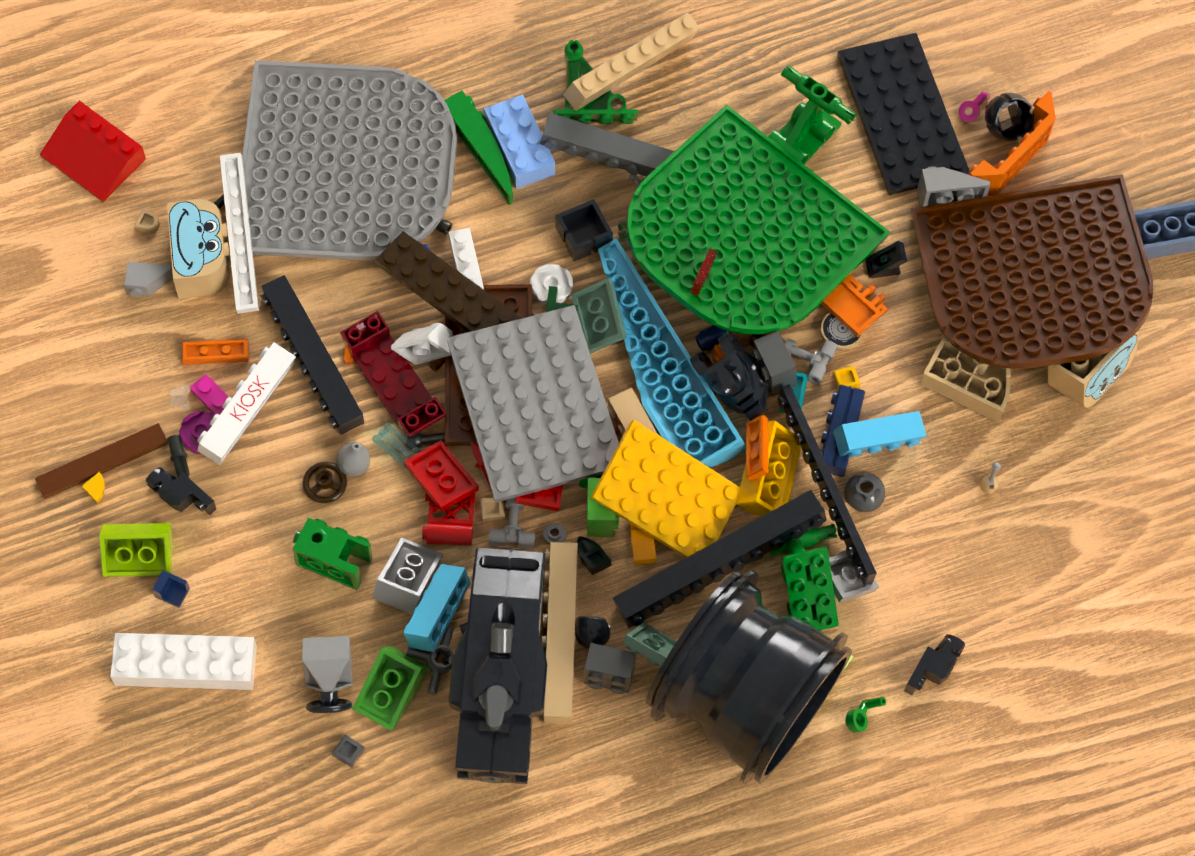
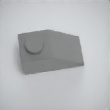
M128 262L124 283L127 295L135 298L149 297L173 280L172 266Z

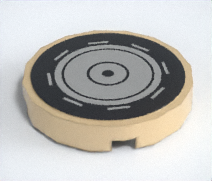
M828 313L821 323V337L823 341L829 340L836 343L838 351L855 348L863 338L864 332L859 337H856L832 313Z

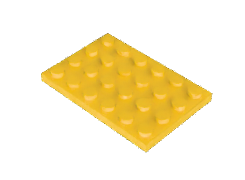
M632 420L590 498L687 558L718 541L736 505L741 488L636 420Z

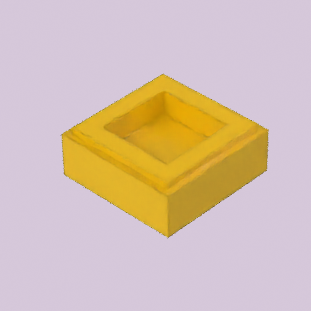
M854 366L833 371V377L838 390L840 385L860 388L861 383Z

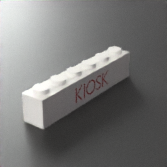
M274 342L270 348L267 346L264 348L259 356L261 358L259 363H254L247 372L248 378L245 381L241 380L235 388L237 393L233 398H227L222 406L223 412L213 417L210 422L212 427L208 432L203 431L197 440L199 443L198 452L218 465H221L294 365L296 356Z

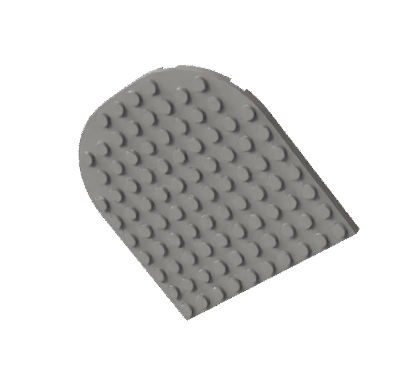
M255 60L242 154L253 255L375 260L403 231L418 242L423 241L444 217L451 200L457 152L456 128L449 107L440 94L422 79H417L406 74L405 71L394 68Z

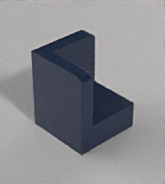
M163 570L152 591L155 598L179 608L190 587L186 580Z

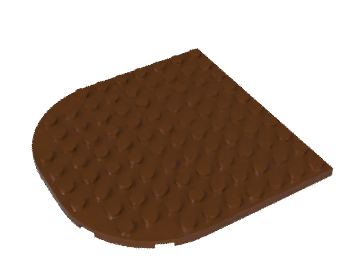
M1123 174L911 208L912 221L935 321L942 334L955 348L979 362L1001 368L1028 369L1095 358L1115 350L1132 338L1144 324L1150 312L1153 299V278Z

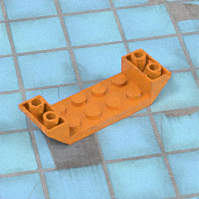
M1050 91L1043 97L1040 95L1033 104L1035 108L1032 110L1034 114L1032 129L1034 131L1031 134L1029 132L1025 134L1019 147L1014 146L1005 161L1001 160L996 167H993L983 159L979 165L974 164L969 170L968 175L990 182L987 196L999 194L1049 140L1056 120L1053 97Z

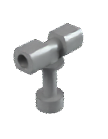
M788 338L785 346L790 356L793 354L809 361V366L812 369L809 373L808 381L820 385L826 373V365L832 361L838 345L826 340L821 351L816 350L813 354L795 346L796 341Z
M515 498L506 500V508L510 510L509 525L504 526V530L490 528L489 545L504 546L505 543L518 544V548L534 549L535 532H524L518 526L519 511L524 509V505L515 504Z

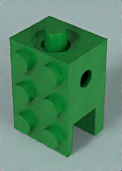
M310 518L307 519L302 531L298 530L293 538L295 545L292 550L297 566L358 590L361 584L359 567L348 563L347 560L352 555L369 563L372 562L371 543L362 536L354 537L340 527L332 528L327 526V523L323 520H313Z

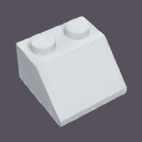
M433 323L425 328H415L410 332L403 333L391 345V349L415 365L451 355L447 338L452 337V331L441 323Z

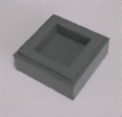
M344 735L332 752V756L352 768L365 747Z

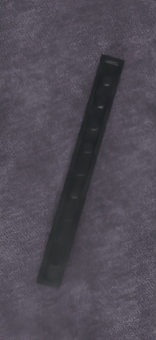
M790 384L782 386L777 398L779 407L785 411L787 424L789 427H792L795 442L798 446H801L803 459L812 470V479L820 488L821 499L828 505L829 516L838 527L839 538L844 540L847 556L854 562L857 577L862 580L864 586L872 584L877 572Z

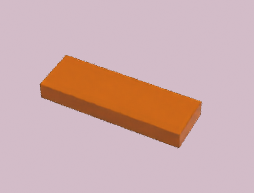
M248 339L182 342L183 365L249 362Z
M764 415L746 423V478L750 481L768 474V418Z

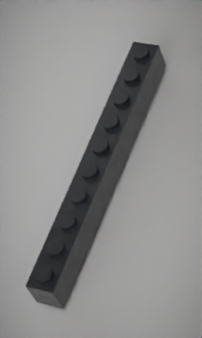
M812 490L613 597L615 606L628 629L633 626H639L649 617L661 614L671 605L681 603L693 593L701 592L706 586L720 582L726 575L740 571L748 563L760 560L765 554L772 550L780 549L792 539L800 538L812 528L820 527L827 521L825 510Z

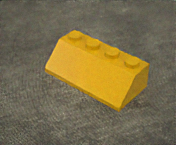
M776 421L768 422V474L750 481L746 478L745 464L740 485L741 490L736 501L738 506L749 513L764 516L789 502L801 446H798L795 442L794 434Z

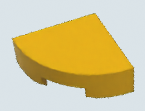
M100 472L82 486L85 492L97 504L102 500L105 491V481Z

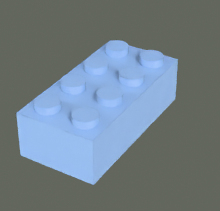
M523 94L484 108L486 123L496 139L516 189L555 175V161L550 150L544 145H540L542 133Z

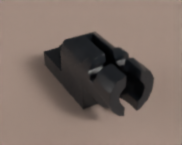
M162 467L153 470L146 478L147 485L153 491L158 492L160 498L177 511H184L192 503L201 512L205 510L210 515L216 510L214 500L183 472L176 478Z
M946 634L935 650L928 646L909 679L904 692L913 695L916 689L920 691L926 679L938 685L948 679L957 662L956 657L960 656L965 647V642L956 636Z

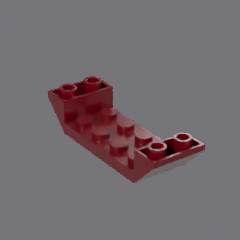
M378 311L340 332L356 365L397 427L410 438L447 416L437 398H432L407 359L391 349V345L395 341L390 335L388 325Z

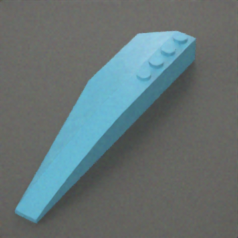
M617 238L599 248L598 251L606 277L613 281L627 336L624 342L629 354L642 405L662 438L709 468L730 461L746 451V446L707 382L701 375H698L692 366L689 353Z

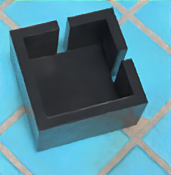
M594 199L555 215V228L562 241L566 242V248L574 262L591 255L592 250L595 253L598 252L599 248L613 240V232Z

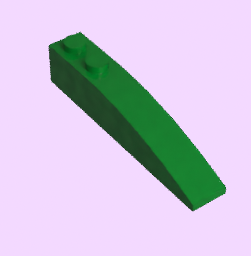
M463 90L444 100L455 123L456 133L508 204L511 205L513 204V191L501 150L486 123L484 114L481 111H477L473 99L470 96H466Z

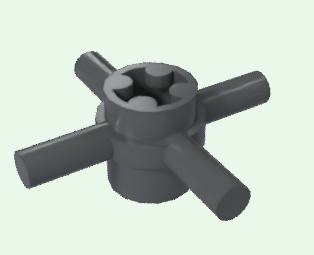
M447 627L442 636L440 646H437L434 652H426L408 647L406 656L427 661V666L433 672L427 691L430 694L436 695L441 675L448 673L452 669L454 653L449 648L454 629L451 627ZM439 655L444 656L442 660L444 663H447L446 665L439 662L436 663L435 660L438 659Z

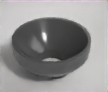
M867 472L855 474L845 486V499L857 511H874L884 501V484L874 474ZM864 482L870 483L873 490L865 493L861 491L860 485Z

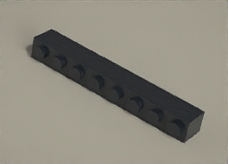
M283 275L262 285L263 294L260 295L265 307L269 306L272 312H270L273 322L275 324L279 323L282 328L279 331L283 340L289 341L291 344L289 347L291 354L296 356L301 362L299 368L304 376L308 375L311 380L308 383L314 394L318 393L321 399L318 401L322 410H327L330 414L328 419L332 428H337L342 435L364 424L362 411L286 276Z

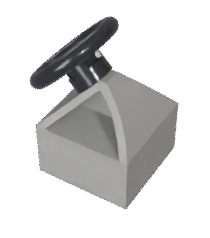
M350 637L303 638L302 662L306 688L319 691V700L309 702L306 705L307 711L312 713H336L349 710L353 705L352 702L348 699L338 698V690L353 685Z

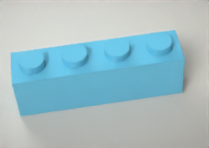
M920 411L842 424L833 431L840 456L849 455V458L860 456L862 452L867 451L869 454H875L884 448L892 451L900 448L901 445L913 447L919 445L920 440L927 436Z
M441 564L437 572L434 573L428 589L424 591L421 602L415 608L409 624L404 629V636L410 648L435 651L471 583L465 568Z

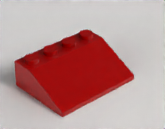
M80 100L64 115L40 153L42 158L102 202L146 160L143 146Z

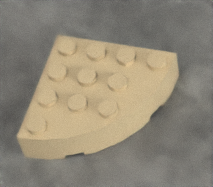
M943 336L923 373L920 385L999 423L1010 395L1011 369L988 365L970 358L955 348Z

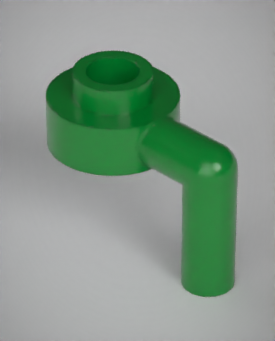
M885 697L863 700L858 709L849 710L845 718V723L849 730L853 733L865 731L868 725L867 710L885 706Z

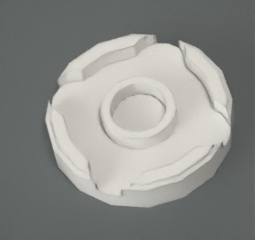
M545 264L539 267L530 279L534 298L546 305L549 286L558 287V303L565 302L573 290V278L570 272L557 264Z

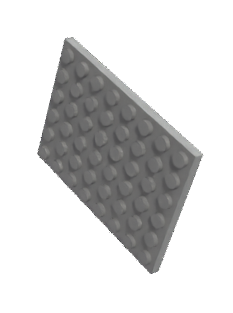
M575 305L447 338L449 351L495 503L604 473L619 442Z

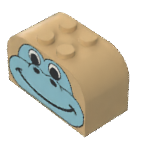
M205 199L168 202L167 213L172 274L178 298L209 296L220 292L226 286L229 279L228 266H231L227 225L222 223L219 209L214 203Z
M1138 332L1123 345L1104 355L1082 361L1048 366L1049 386L1086 408L1093 406L1131 364L1137 351Z

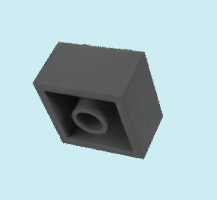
M777 331L754 340L752 354L756 361L757 370L762 375L761 379L766 382L767 389H769L771 395L779 394L782 386L790 384L791 388H795L796 366L779 332Z
M591 643L585 665L584 684H588L593 689L607 688L616 694L629 693L635 669L636 653Z

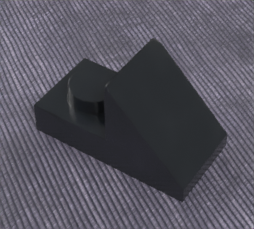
M900 241L894 242L865 259L869 278L900 275L899 266L908 262L904 244Z

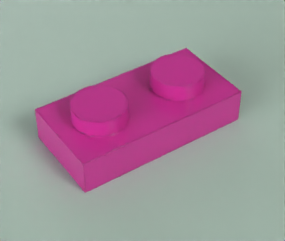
M207 374L189 387L190 391L211 413L220 415L223 412L222 406L229 396Z

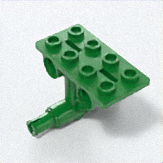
M577 40L569 41L564 50V59L567 64V89L572 82L581 77V73L584 76L593 70L583 57V47ZM611 90L577 111L569 108L571 104L566 98L565 110H553L555 115L584 124H591V121H599L600 124H612V121H620L621 124H633V121H637L638 109H626V99L624 96L613 94ZM619 104L622 108L615 110L611 106Z
M787 65L783 69L781 76L794 84L796 90L808 98L809 101L806 104L801 102L794 109L790 121L780 131L774 130L768 137L805 165L841 127L842 123L832 115L835 114L849 125L856 117V113L843 105L841 98L828 90L825 85L818 83L807 74L802 75L792 68L791 65Z
M834 523L816 529L812 528L800 538L792 539L780 549L769 552V555L772 556L789 552L790 555L784 556L782 558L783 563H781V571L787 586L789 599L787 602L788 614L799 618L818 630L829 629L839 625L829 553L827 547L808 551L805 548L818 544V541L837 538Z

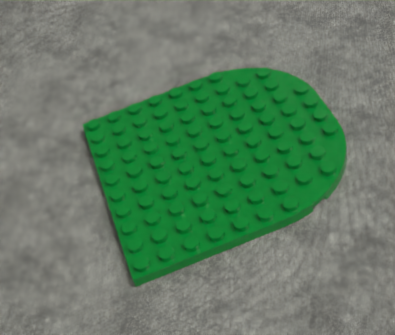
M727 104L640 183L630 202L626 219V233L630 249L637 263L649 278L704 321L719 328L743 334L773 333L790 328L804 320L890 234V231Z

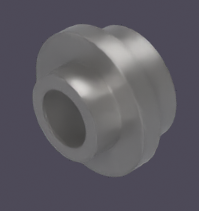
M549 524L544 529L543 537L548 544L550 542H563L566 537V531L560 524ZM552 531H557L559 534L557 536H552L550 533Z

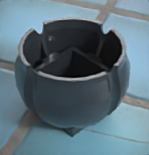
M1003 93L1000 96L994 97L985 106L986 127L994 137L1000 140L1016 141L1017 137H1024L1032 128L1034 122V114L1030 111L1032 106L1019 94ZM1008 107L1010 118L1000 122L998 116L1000 110Z

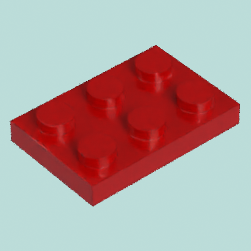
M442 440L404 461L406 469L441 512L479 491V485Z

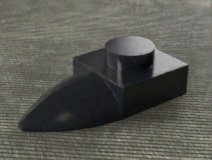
M578 537V552L581 562L592 575L612 566L611 559L600 545L589 538Z

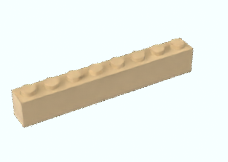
M687 12L572 82L563 94L576 111L691 41L700 30V27Z
M550 542V550H546L545 563L550 564L549 571H545L544 585H549V593L544 592V606H548V614H543V628H547V636H542L543 649H546L547 660L544 713L542 714L544 716V723L572 724L578 543Z

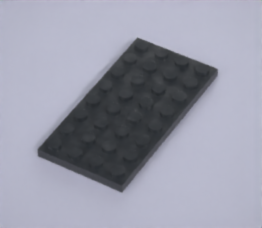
M917 33L838 51L837 56L888 195L917 189L922 169L928 167H945L968 174V165Z

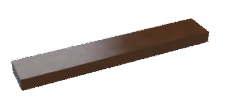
M157 423L40 475L35 480L44 499H47L91 479L98 472L103 474L166 446L168 442L160 424Z

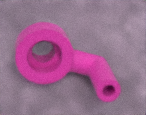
M983 91L973 101L963 102L958 109L960 118L967 122L975 121L980 115L979 106L984 101L990 99V94ZM967 107L972 108V113L970 115H966L965 109Z

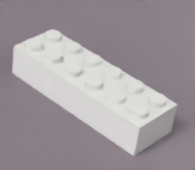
M115 633L110 677L115 686L253 690L257 645L254 637Z

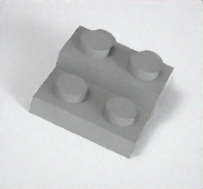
M846 550L836 556H829L834 594L839 603L875 592L879 588L875 579L872 584L864 586L862 580L857 577L854 562L852 559H849Z

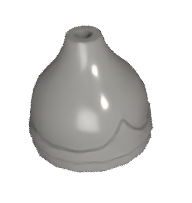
M349 442L343 445L337 453V467L345 475L359 476L365 473L369 467V451L361 443Z

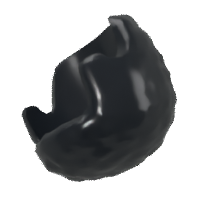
M579 616L576 618L575 636L582 647L589 649L591 643L602 646L608 643L611 635V626L608 625L606 619L591 616Z

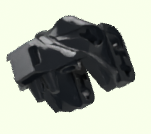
M727 332L718 338L721 345L720 349L725 355L724 358L713 364L704 352H700L691 357L690 362L698 375H701L707 384L722 397L731 410L739 414H745L751 421L768 410L767 385L758 374L754 357L743 349L744 347L732 332Z

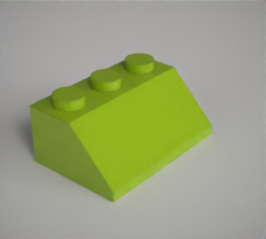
M171 523L103 524L99 534L103 577L160 576L163 570L172 574L173 540Z

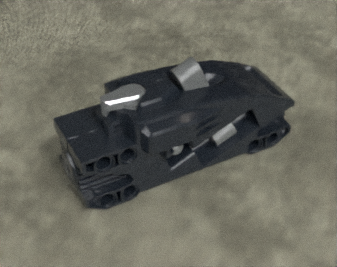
M476 548L468 623L453 655L449 692V706L460 712L455 765L457 779L487 783H528L533 717L544 713L547 681V660L540 638L545 577V553L521 551L508 548Z

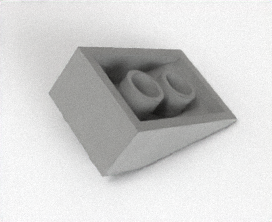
M945 167L922 169L917 188L920 207L985 197L988 194L990 182Z
M401 537L377 579L372 599L413 615L415 608L418 607L423 598L424 591L428 589L443 553Z

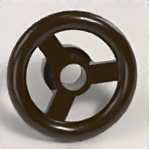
M319 462L311 466L304 474L303 489L311 500L318 503H331L339 499L345 492L347 477L339 470L337 464ZM328 469L334 470L339 475L340 483L333 481V475ZM314 472H316V474H315V482H316V485L313 486L312 488H310V486H309L310 477L312 476V474H313ZM323 479H327V480H328V481L325 482V483H322V482H321ZM331 488L337 490L333 495L327 497L316 495L322 489Z

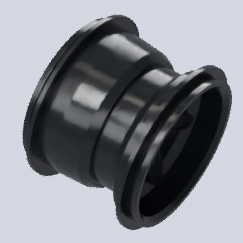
M753 570L744 575L738 571L732 573L712 593L673 646L658 671L646 698V703L652 707L650 718L656 722L666 715L672 719L688 715L704 726L703 732L707 740L728 759L744 769L740 778V782L744 785L753 778L761 784L778 767L830 694L852 654V649L845 646L848 635L844 632L831 639L820 630L795 616L782 615L778 617L765 608L762 603L761 590L756 587L758 573Z

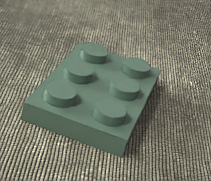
M606 278L571 294L573 304L578 305L577 314L590 354L627 338L613 281L610 278Z
M644 622L626 634L622 643L627 645V649L631 652L641 653L646 656L650 663L662 666L677 641Z

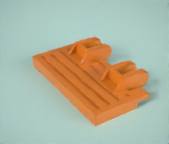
M850 274L821 304L856 337H859L888 311V308L882 304L886 298L882 293L869 302L867 298L875 292L876 287L870 285L860 293L864 286Z

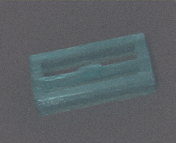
M387 422L384 425L385 427L380 429L379 433L374 435L372 439L404 466L405 459L382 441L381 438L384 437L408 458L419 453L420 449ZM387 432H389L396 439H398L413 453L411 454L407 449H405L401 444H399L395 439H393L389 434H387Z

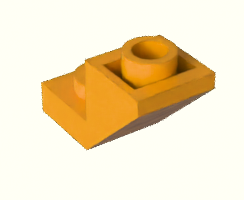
M630 524L634 565L656 563L654 538Z

